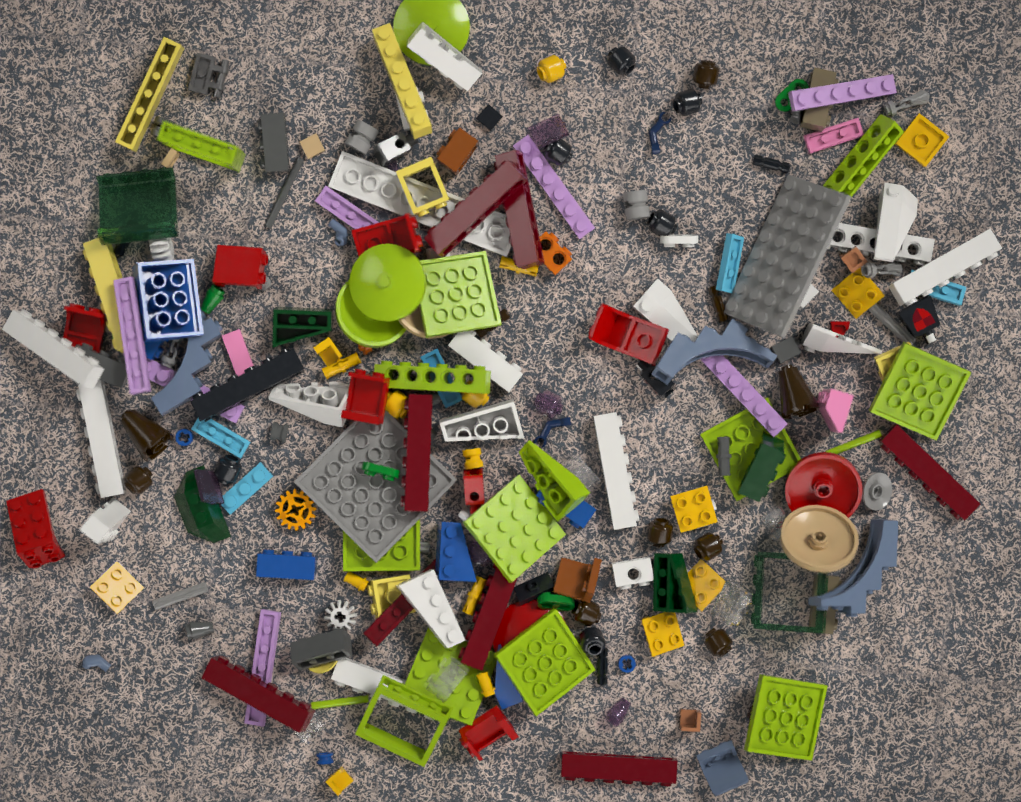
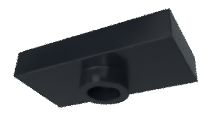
M546 572L515 586L514 591L520 604L523 605L538 598L544 592H552L554 584L549 573Z

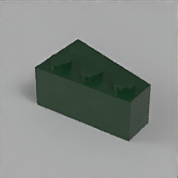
M275 307L273 309V347L329 332L333 328V309Z
M764 431L761 436L762 441L758 449H755V455L750 465H748L738 489L739 494L757 502H760L762 497L765 498L770 488L767 486L770 480L774 481L778 473L776 468L778 464L782 465L786 454H784V440L777 437L773 438L772 435Z
M654 553L653 611L674 613L698 612L682 553Z

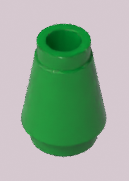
M214 284L208 287L200 307L201 310L210 314L224 299L225 291Z

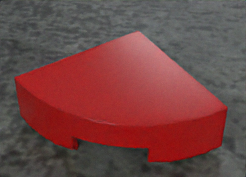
M830 321V331L844 335L849 329L850 321Z

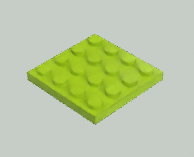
M486 251L420 260L426 275V290L419 305L426 338L501 326L502 323Z
M903 342L869 411L937 441L972 372Z
M766 397L765 400L771 405L768 397ZM747 409L700 434L717 467V437H730L729 453L732 457L730 458V476H723L736 501L746 497L738 493L739 485L755 455V449H758L762 441L763 431L770 434ZM785 428L775 436L784 440V454H786L782 465L778 464L776 468L778 473L774 481L788 474L791 468L801 459Z
M520 474L515 476L462 522L509 583L517 579L566 535L545 506L538 502V497Z
M420 519L377 563L343 531V572L420 571Z
M555 608L551 609L494 654L536 717L596 670Z
M428 627L405 685L453 707L449 718L465 725H472L484 696L481 694L482 689L476 675L488 671L489 678H491L497 663V659L494 656L495 653L489 652L482 671L460 663L461 659L458 656L461 648H466L468 641H463L450 648H444Z
M759 674L744 750L812 761L828 686L820 683Z

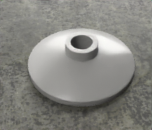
M880 472L873 473L865 481L862 498L866 507L877 511L883 509L890 501L892 483L886 474Z

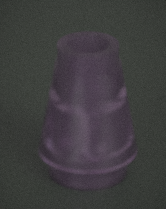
M621 698L606 713L605 719L615 727H618L619 724L622 725L631 703Z

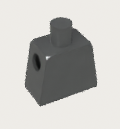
M401 132L377 144L373 153L380 166L386 167L409 154L412 149L411 146L419 141L418 139L414 140L412 133L405 136Z

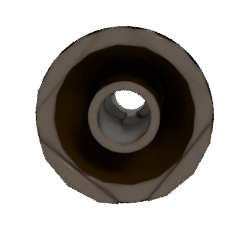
M792 364L781 367L778 375L782 418L789 420L792 419L791 415L802 417L817 411L816 408H820L798 368L793 367Z
M135 409L127 410L121 416V424L140 456L146 462H148L147 458L153 460L168 447V445H165L167 441L170 440L172 442L173 434L169 430Z

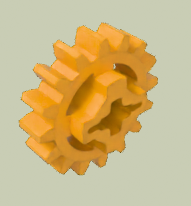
M294 489L293 494L288 490L286 491V497L280 496L282 502H276L280 506L278 509H275V512L280 513L277 519L283 520L282 526L287 523L289 530L294 526L295 531H298L300 525L305 529V523L312 524L310 518L316 517L312 513L317 510V507H312V504L315 502L313 500L310 501V497L308 495L305 496L303 490L298 493L297 489ZM295 497H300L306 502L300 503L296 501ZM288 501V509L283 511L284 504ZM294 504L296 507L304 506L298 511L299 515L296 512L288 514L293 509ZM309 508L308 515L304 519V510ZM287 517H293L297 522H291Z

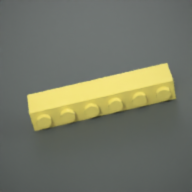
M388 23L372 29L374 42L414 140L431 134L432 126L391 24Z
M163 37L115 141L117 144L137 152L185 49L181 44Z
M101 236L83 243L85 249L83 250V255L90 264L89 273L96 283L94 286L95 292L101 298L102 303H100V307L108 320L106 321V326L112 332L113 347L115 350L124 353L113 280L123 277L116 255L113 252L111 240L106 236Z

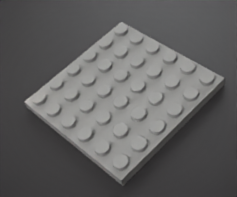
M386 410L383 424L377 425L354 421L294 481L376 563L426 513L404 511V507H401V495H405V488L402 487V476H406V468H403L402 464L403 456L407 457V449H403L404 437H407V430ZM432 455L430 457L428 510L458 481ZM369 462L400 470L399 478L389 481L382 479L383 475L375 474V477L365 475L364 470H361L362 463Z

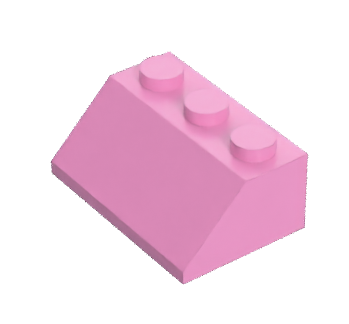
M823 389L822 392L818 393L816 400L819 403V411L831 432L842 433L854 395L834 389Z

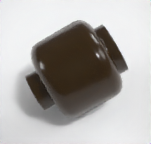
M701 60L700 63L695 65L693 81L698 83L699 88L709 89L710 86L717 84L720 69L716 66V62Z
M135 466L125 475L124 479L126 482H124V485L132 494H142L153 484L151 479L153 474L147 467Z
M655 518L654 521L649 523L647 539L653 543V546L661 548L672 541L673 525L669 523L668 519Z
M708 532L695 541L694 551L701 560L710 561L722 552L723 541L719 535Z
M581 600L575 602V608L572 609L575 621L585 626H592L594 623L599 622L601 613L600 606L597 603Z
M713 628L705 634L707 638L704 644L713 656L719 655V657H722L732 649L733 641L724 629L716 630Z

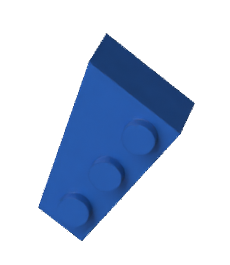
M438 523L435 574L439 581L477 582L461 523Z

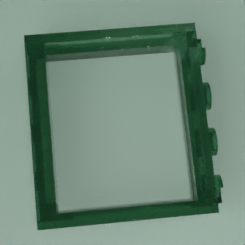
M758 551V555H755L754 558L757 574L753 576V586H756V592L752 595V605H755L754 613L751 614V624H754L753 629L826 633L827 610L816 609L815 627L761 623L765 558L789 559V557L785 553ZM818 572L817 596L828 593L829 572Z

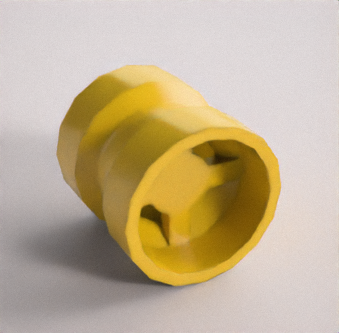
M481 448L462 450L466 461L464 463L465 469L484 467L483 461L480 459Z

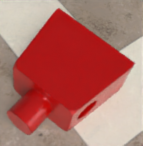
M483 468L463 470L465 505H470V514H473L481 507V504L485 503Z

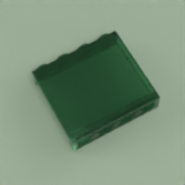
M162 167L153 170L143 169L135 172L125 171L117 174L106 173L96 176L99 184L100 229H97V235L101 245L179 237L177 187L173 167Z

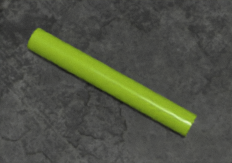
M880 430L826 450V452L839 454L880 438L882 435Z
M363 695L311 702L312 709L369 703V696Z

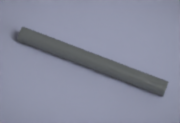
M297 157L264 226L272 228L304 162L303 159Z

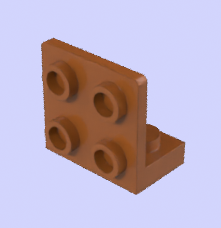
M561 558L553 592L590 603L595 592L602 560L594 558L592 564H585Z

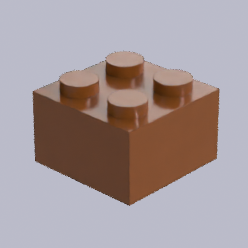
M460 127L457 131L454 129L448 137L449 143L446 147L442 145L437 152L438 163L456 176L479 145V141Z

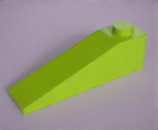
M527 441L519 451L528 472L533 474L537 482L535 484L537 491L540 490L545 499L543 500L545 507L557 522L581 504L590 492L578 477L532 441Z

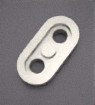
M669 234L668 236H660V243H663L664 247H675V244H683V247H694V244L698 243V235Z

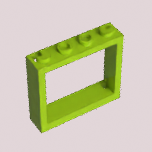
M163 121L157 137L158 141L170 149L172 148L239 173L246 156L235 145Z
M383 675L355 735L425 767L451 715L453 707ZM380 694L440 722L426 750L367 723Z

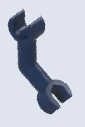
M665 111L659 115V120L648 132L652 155L660 153L656 133L671 121V117L668 121L662 120L661 117L665 114Z
M570 417L547 421L540 435L535 438L534 444L539 438H542L544 440L542 448L545 447L551 429L571 425Z

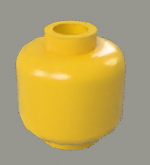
M551 55L539 61L536 71L542 81L552 83L564 76L566 64L562 58Z
M468 380L466 382L467 384H471L473 380ZM460 392L462 393V400L474 408L480 405L484 406L489 400L488 394Z
M400 390L389 391L385 410L394 418H404L408 414V410H405V399L409 398Z

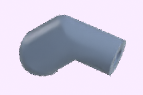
M333 218L328 226L336 233L335 244L343 246L348 241L347 229Z
M98 654L88 655L82 661V667L85 669L98 666L106 672L111 667V664Z

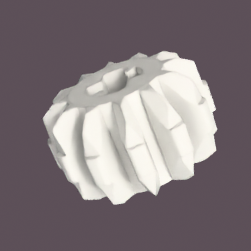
M157 231L150 234L149 247L154 261L173 260L174 247L167 231Z
M338 600V607L332 602L330 606L333 610L329 608L325 610L331 614L324 617L325 620L331 619L327 627L334 624L333 629L338 627L344 629L345 626L347 630H350L351 626L349 623H356L351 617H356L357 613H350L355 607L346 608L349 604L348 601L342 606L341 600ZM339 611L342 613V615L346 616V618H343V621H340L339 618H336V615L339 614Z

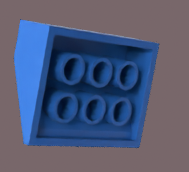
M194 259L136 263L132 267V272L135 280L144 343L204 335Z

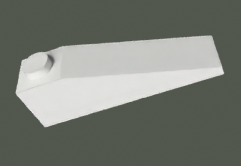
M884 182L880 192L874 259L894 261L917 216L918 199L903 185Z
M658 278L632 307L648 322L669 329L666 338L671 342L678 332L688 336L693 342L698 336L673 292Z
M809 322L800 344L804 345V350L812 353L815 350L841 353H882L880 349Z
M318 382L311 383V386L301 387L299 383L279 384L273 387L268 398L275 403L321 423L343 427L346 419L341 418L342 410H346L350 384L329 382V386L318 387Z

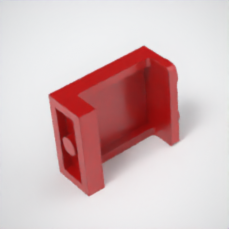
M217 245L212 282L217 287L237 285L262 289V285L266 282L264 269L268 264V254H266L263 248Z
M355 369L354 372H348V376H351L346 410H342L341 418L377 425L383 424L390 378L384 377V373L373 372V375L366 374V370Z
M497 705L476 718L472 725L467 724L458 730L461 735L459 740L463 747L467 748L472 758L476 756L479 761L483 760L480 751L507 734L512 741L519 737L511 722Z

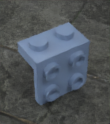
M732 740L722 742L717 747L704 750L696 755L714 796H719L749 781L737 756Z

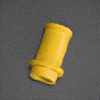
M348 572L343 580L358 588L359 592L360 590L364 592L369 584L366 577L363 579L353 572Z
M488 671L477 674L476 677L482 689L481 694L484 697L495 694L494 690L496 688L492 686Z

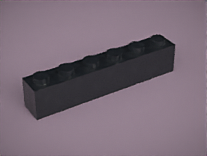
M287 348L278 353L280 356L274 359L269 357L261 362L262 365L256 368L251 366L244 370V374L240 376L236 374L229 377L227 383L223 385L218 383L210 387L211 391L205 394L200 392L192 397L193 400L190 402L201 424L305 372L295 350Z

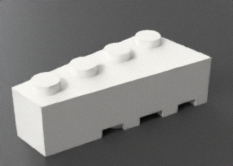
M423 21L408 39V48L421 56L429 65L437 68L444 77L452 79L455 86L461 90L464 88L468 91L482 74L481 68Z

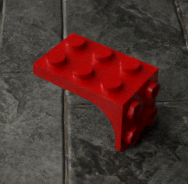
M410 213L351 230L359 257L371 247L381 244L398 245L412 253L421 252L420 247H423L421 235H417L415 228H418L416 217Z
M70 303L69 307L64 306L67 316L63 338L71 341V346L74 348L76 345H82L84 342L92 345V350L100 352L106 329V315L103 314L102 310L91 307L86 311L85 306Z
M602 303L596 312L594 324L589 329L588 338L609 349L656 365L669 329Z
M43 489L6 501L17 555L29 568H39L43 564L57 562L65 557V553L59 546L53 531L47 499Z

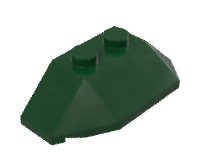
M204 465L187 471L174 496L187 532L212 543L231 537Z

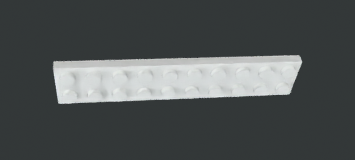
M344 151L341 152L328 185L329 188L401 216L406 213L414 216L395 171ZM410 177L404 178L416 208L443 197L438 188ZM446 192L450 200L447 202L446 207L439 210L435 207L430 209V213L425 216L419 217L415 215L414 217H416L418 223L432 228L441 222V218L444 215L451 213L458 202L465 199ZM494 211L463 240L507 257L511 248L509 242L510 230L505 223V217L507 216Z

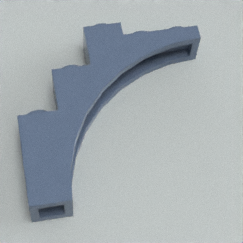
M202 310L201 317L204 335L188 337L184 359L174 378L160 392L151 397L162 417L193 399L194 395L202 392L200 389L203 387L198 377L193 378V376L212 365L210 361L213 358L207 348L205 350L203 348L221 338L220 331L223 330L217 320L214 322L212 318L204 321L203 319L206 316Z
M732 319L721 335L715 329L705 325L694 342L688 336L678 332L651 375L668 385L672 378L685 366L706 357L722 355L741 357L754 361L768 369L777 355L769 348L758 344L755 339L746 336L748 328L741 322Z
M871 519L866 548L853 573L834 590L823 595L809 597V605L817 606V610H828V607L831 606V609L846 613V617H858V614H865L866 593L873 594V590H881L882 570H889V567H897L898 520Z

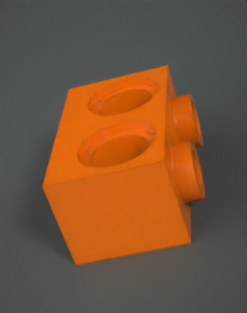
M544 232L540 236V242L547 240L551 244L549 250H542L545 261L544 265L554 275H557L572 261L570 257L572 253L565 246L563 248L557 243L559 239L552 232L550 234ZM556 254H560L564 258V262L560 265L553 262V257Z

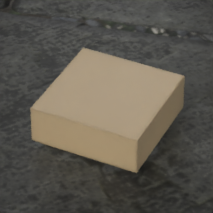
M317 133L300 141L308 159L325 151Z
M171 148L161 164L169 170L172 169L180 153Z

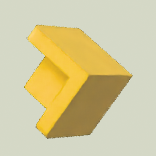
M328 337L314 347V350L320 355L326 366L333 364L337 359L343 357L331 337Z
M340 766L327 778L326 783L339 796L354 779Z

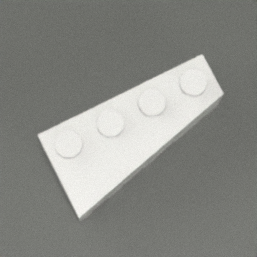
M513 399L439 420L445 441L524 438Z
M430 569L395 585L444 648H450L465 641L434 570Z

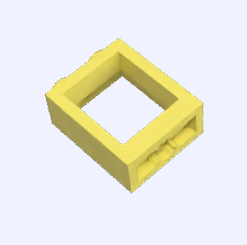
M432 157L396 171L414 216L422 217L429 214V210L436 207L439 210L447 206V202L450 200ZM431 168L443 197L416 208L404 178Z

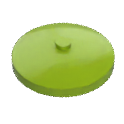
M404 0L400 4L394 17L393 31L401 51L409 59L422 65L431 66L421 56L407 47L409 37L422 21L458 51L461 52L464 49L469 38L470 22L467 11L459 0Z
M394 244L377 245L366 250L354 263L349 279L350 293L356 306L368 317L385 322L397 321L410 315L420 305L426 290L425 271L420 260L408 249Z
M349 280L342 286L335 302V315L340 329L350 340L361 346L379 348L394 343L404 334L406 329L398 320L391 322L379 321L368 317L360 311L352 299Z

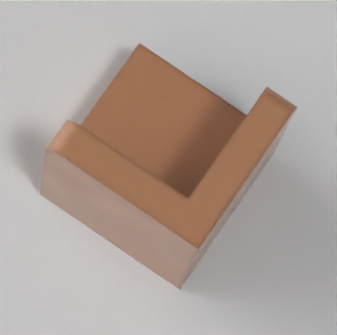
M854 246L845 254H839V257L851 273L868 262L857 246Z
M680 709V730L700 732L701 711Z

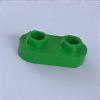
M802 79L792 81L776 97V109L780 112L790 111L791 104L788 92L795 91L796 86H800L801 90L808 89V84ZM782 99L787 100V106L781 104Z
M363 462L361 467L365 475L375 477V474L383 475L382 479L394 481V478L398 479L400 470L369 462Z
M544 592L538 596L537 605L541 609L551 610L555 608L557 611H570L575 608V600L571 597Z

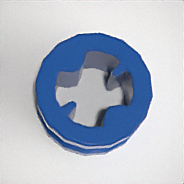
M188 429L179 430L175 437L176 442L181 446L190 445L194 438L193 433ZM182 432L190 436V438H187L189 440L187 443L180 441L179 437H182L180 435Z
M624 655L619 659L618 665L621 671L629 673L635 669L636 662L632 656ZM630 659L631 668H623L624 664L622 661Z
M333 752L317 753V764L334 763V760L331 758Z

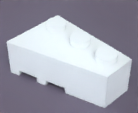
M114 497L111 498L109 503L106 502L104 504V509L100 507L91 514L80 528L81 532L97 544L112 541L119 533L118 527L131 512Z

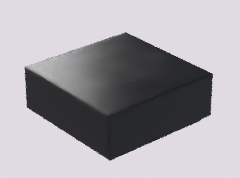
M488 104L476 119L491 131L503 116Z

